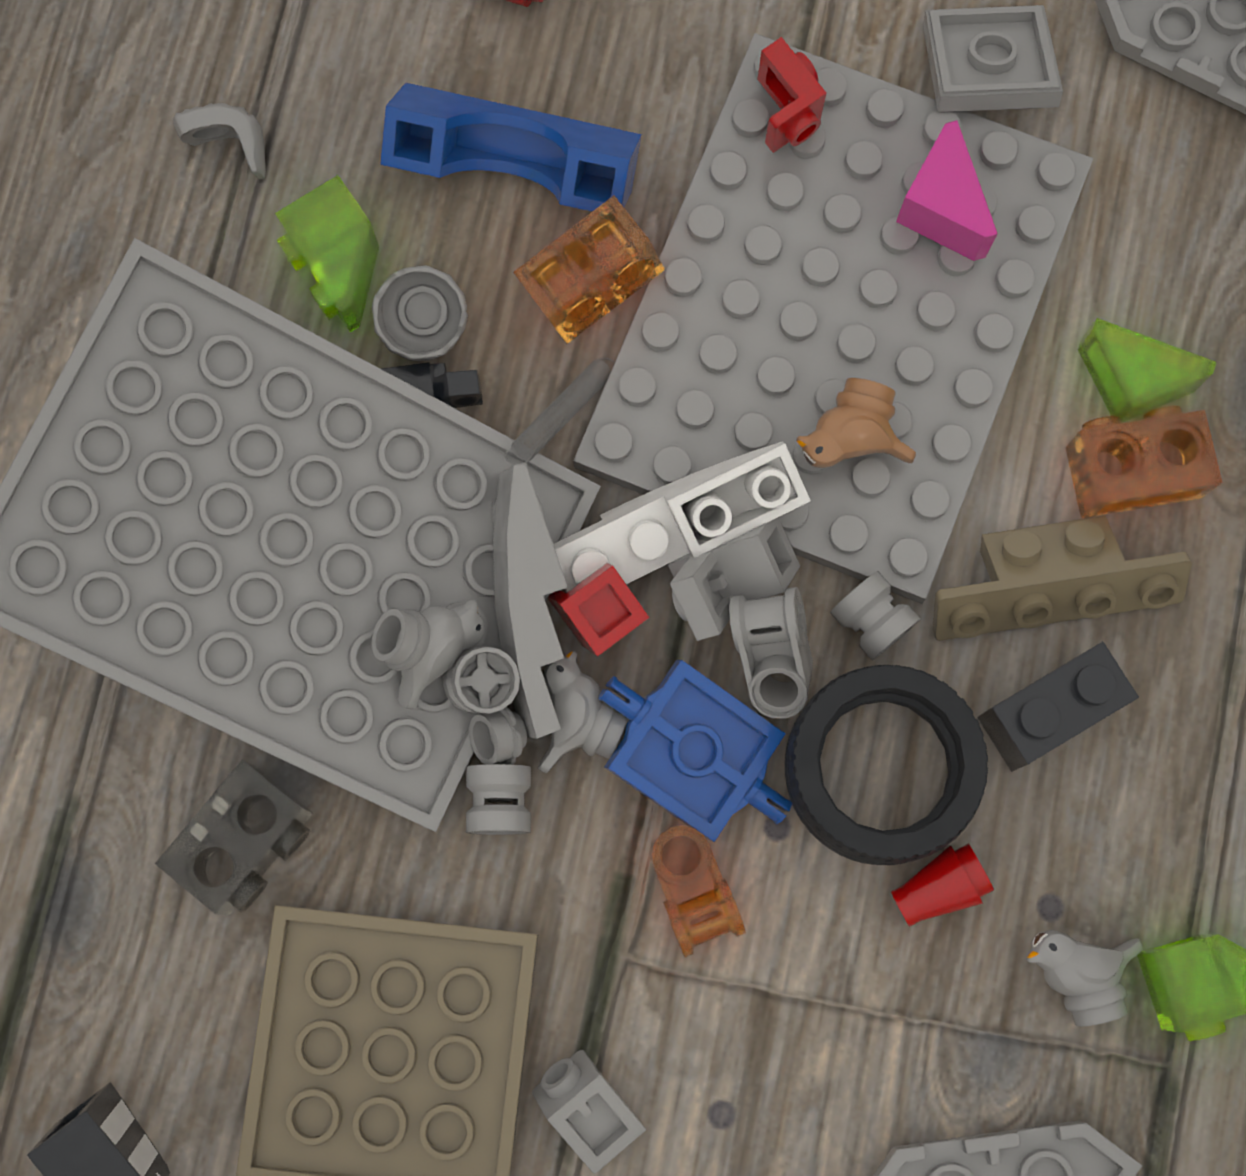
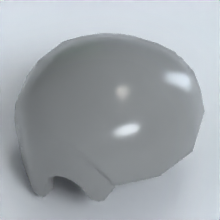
M428 265L408 267L396 271L380 286L372 302L376 334L389 351L410 361H430L446 354L454 347L463 334L468 319L466 312L467 303L463 291L449 274Z

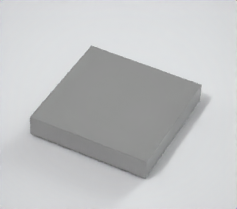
M1044 5L925 10L923 30L938 112L1059 107L1063 89Z

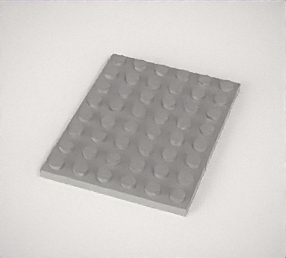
M755 33L573 460L574 468L644 495L715 464L783 441L811 500L778 517L794 553L862 581L866 580L876 571H879L891 584V592L922 604L926 600L1093 158L967 111L938 112L935 99L792 46L789 47L794 53L802 52L811 61L816 69L818 82L827 94L821 116V125L818 130L803 143L797 146L787 143L773 153L765 144L768 121L771 116L781 109L759 83L757 77L761 50L776 40ZM956 120L961 129L998 233L986 258L976 261L896 222L904 198L945 123ZM848 378H861L881 383L896 392L893 406L896 409L895 414L888 422L896 437L916 452L913 463H906L890 454L874 453L845 459L831 467L817 468L811 466L805 460L802 447L797 443L796 439L799 436H807L815 431L820 417L827 410L837 407V394L843 392Z
M134 238L0 484V627L436 832L474 753L469 736V725L471 719L481 713L464 712L454 706L445 695L442 683L443 675L425 687L415 709L401 707L398 701L401 671L389 668L385 662L378 660L374 656L372 636L378 620L388 610L397 609L402 611L404 609H413L422 612L429 607L436 606L454 609L464 605L469 600H474L477 602V612L483 620L485 633L477 644L465 650L480 647H491L501 650L495 611L493 534L499 474L515 466L509 462L514 464L524 463L525 460H528L526 458H530L525 455L530 456V452L526 451L520 443L518 450L515 444L516 450H513L522 459L518 458L511 449L512 443L515 440ZM511 449V450L508 451L507 454H506V458H507V460L509 461V462H507L506 459H505V453H506L507 450ZM540 453L536 454L532 460L526 462L554 544L580 531L601 486ZM549 594L544 595L545 602H546V600H547Z

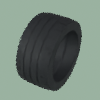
M875 665L855 669L835 678L821 688L811 698L794 723L785 753V779L789 797L797 815L809 832L827 848L845 858L871 865H898L919 860L936 853L955 840L965 830L979 808L988 775L987 746L983 739L984 734L966 701L960 698L957 692L949 687L948 684L938 680L937 677L922 670L900 665ZM889 702L911 709L931 725L944 746L948 775L943 796L928 816L907 828L882 831L857 824L836 807L824 787L820 758L826 735L841 716L860 705Z

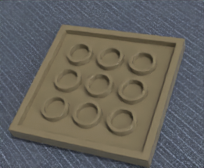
M275 905L236 1176H511L539 934Z

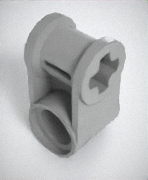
M787 588L782 596L747 600L742 594L733 595L730 598L729 605L732 637L738 653H740L749 697L753 706L761 714L771 718L785 719L795 716L803 709L807 701L813 671V658L807 637L805 609L799 588ZM783 673L790 676L793 681L780 682L773 679L770 674Z

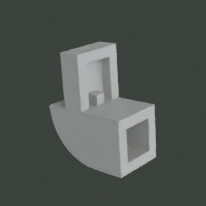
M779 518L769 521L696 558L689 553L668 564L674 577L670 585L672 587L675 609L683 620L688 621L697 641L721 634L730 620L729 605L730 598L733 595L742 594L747 600L783 593L800 568V564Z

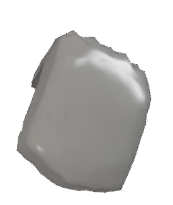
M210 103L203 107L185 109L183 112L175 114L173 125L182 142L197 146L219 139L238 138L252 173L259 180L265 179L266 164L263 130L254 115H250L244 107L230 106L225 103Z

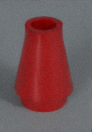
M968 843L956 850L950 845L906 883L892 890L891 894L910 927L926 919L983 904L981 897L994 891V888Z

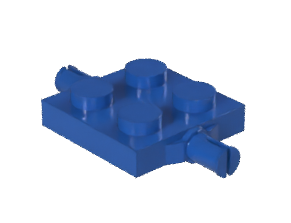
M676 660L658 688L644 698L619 681L615 676L607 682L605 686L624 698L625 701L608 689H602L598 699L624 715L629 721L627 722L624 738L604 768L712 842L716 841L731 816L748 803L773 820L775 824H779L787 816L766 800L787 812L792 807L791 800L786 799L762 782L765 778L768 760L786 735L783 731L683 660Z

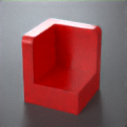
M606 563L566 594L559 590L548 596L549 601L580 644L597 657L650 618L617 570L609 563Z

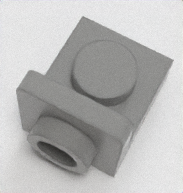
M579 1050L570 1058L562 1059L553 1064L543 1075L541 1083L532 1091V1095L546 1119L594 1175L646 1131L639 1118L603 1077L584 1050Z

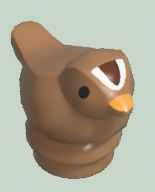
M848 378L843 392L837 394V407L827 410L820 417L815 431L807 436L797 437L796 441L802 447L805 460L811 466L826 468L834 466L845 459L874 453H885L903 462L913 463L916 452L896 437L888 422L895 414L896 409L893 406L896 392L892 388L875 381Z

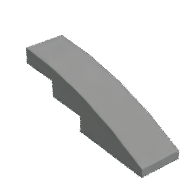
M526 462L512 466L499 474L493 534L494 598L501 650L513 659L520 675L519 691L513 700L514 709L525 724L527 738L538 739L561 730L540 667L564 659L544 595L567 588V584Z

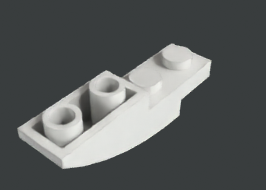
M783 441L731 458L613 508L600 515L601 521L554 543L553 545L567 584L565 590L569 592L606 563L613 565L624 582L628 584L689 553L696 558L811 500Z

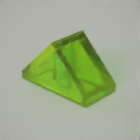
M1096 318L1081 338L1078 346V351L1115 425H1119L1194 393L1213 374L1217 364L1213 360Z

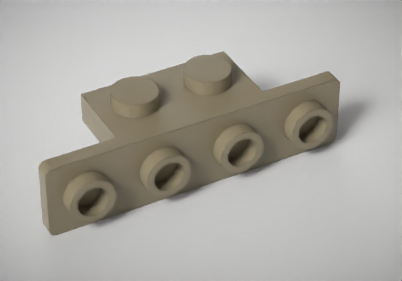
M1105 515L982 534L980 553L991 582L938 590L935 593L933 631L936 639L939 641L954 638H973L986 633L1018 628H1036L1044 624L1082 618L1094 619L1108 614L1146 608H1163L1168 605L1178 604L1184 600L1192 562L1186 552L1125 561Z

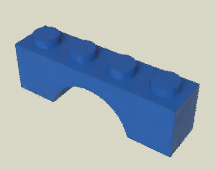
M405 83L386 105L380 165L438 178L456 172L471 170L513 174L544 186L556 196L560 205L620 218L632 192L642 134Z

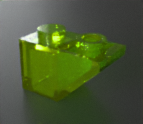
M336 175L275 213L285 234L276 239L294 270L297 272L306 266L317 282L308 289L326 318L330 320L339 315L349 332H352L361 325L379 244L371 222L339 175Z
M1197 934L1143 950L1137 955L1161 1030L1185 1032L1187 1041H1195L1226 1032L1227 1028L1224 1020L1246 1014V949L1219 934Z

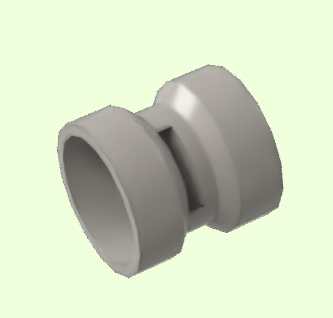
M876 571L853 589L830 612L842 627L852 628L855 632L859 630L864 632L860 637V648L872 661L921 620L908 604H898L895 607L891 604L894 601L891 595V584L879 571Z
M480 647L464 650L456 663L444 673L442 683L445 695L457 708L464 712L490 714L503 710L513 702L519 691L520 675L516 663L507 653L498 648Z
M512 764L468 766L466 787L473 793V806L466 812V833L482 835L531 833V813L525 808V793L531 788V767ZM485 802H513L512 805H484Z

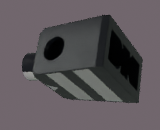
M111 1082L56 1122L27 1154L43 1176H168L170 1173L166 1162Z

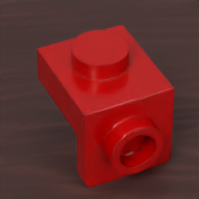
M780 37L761 50L757 77L759 83L781 109L771 116L768 121L765 144L773 153L787 143H790L792 146L803 143L818 130L821 125V116L827 94L819 84L816 69L808 57L802 52L794 53L785 40Z

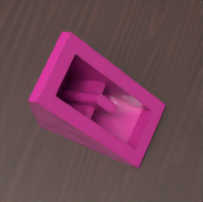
M956 120L945 123L904 198L896 222L976 261L986 258L998 233L961 129Z

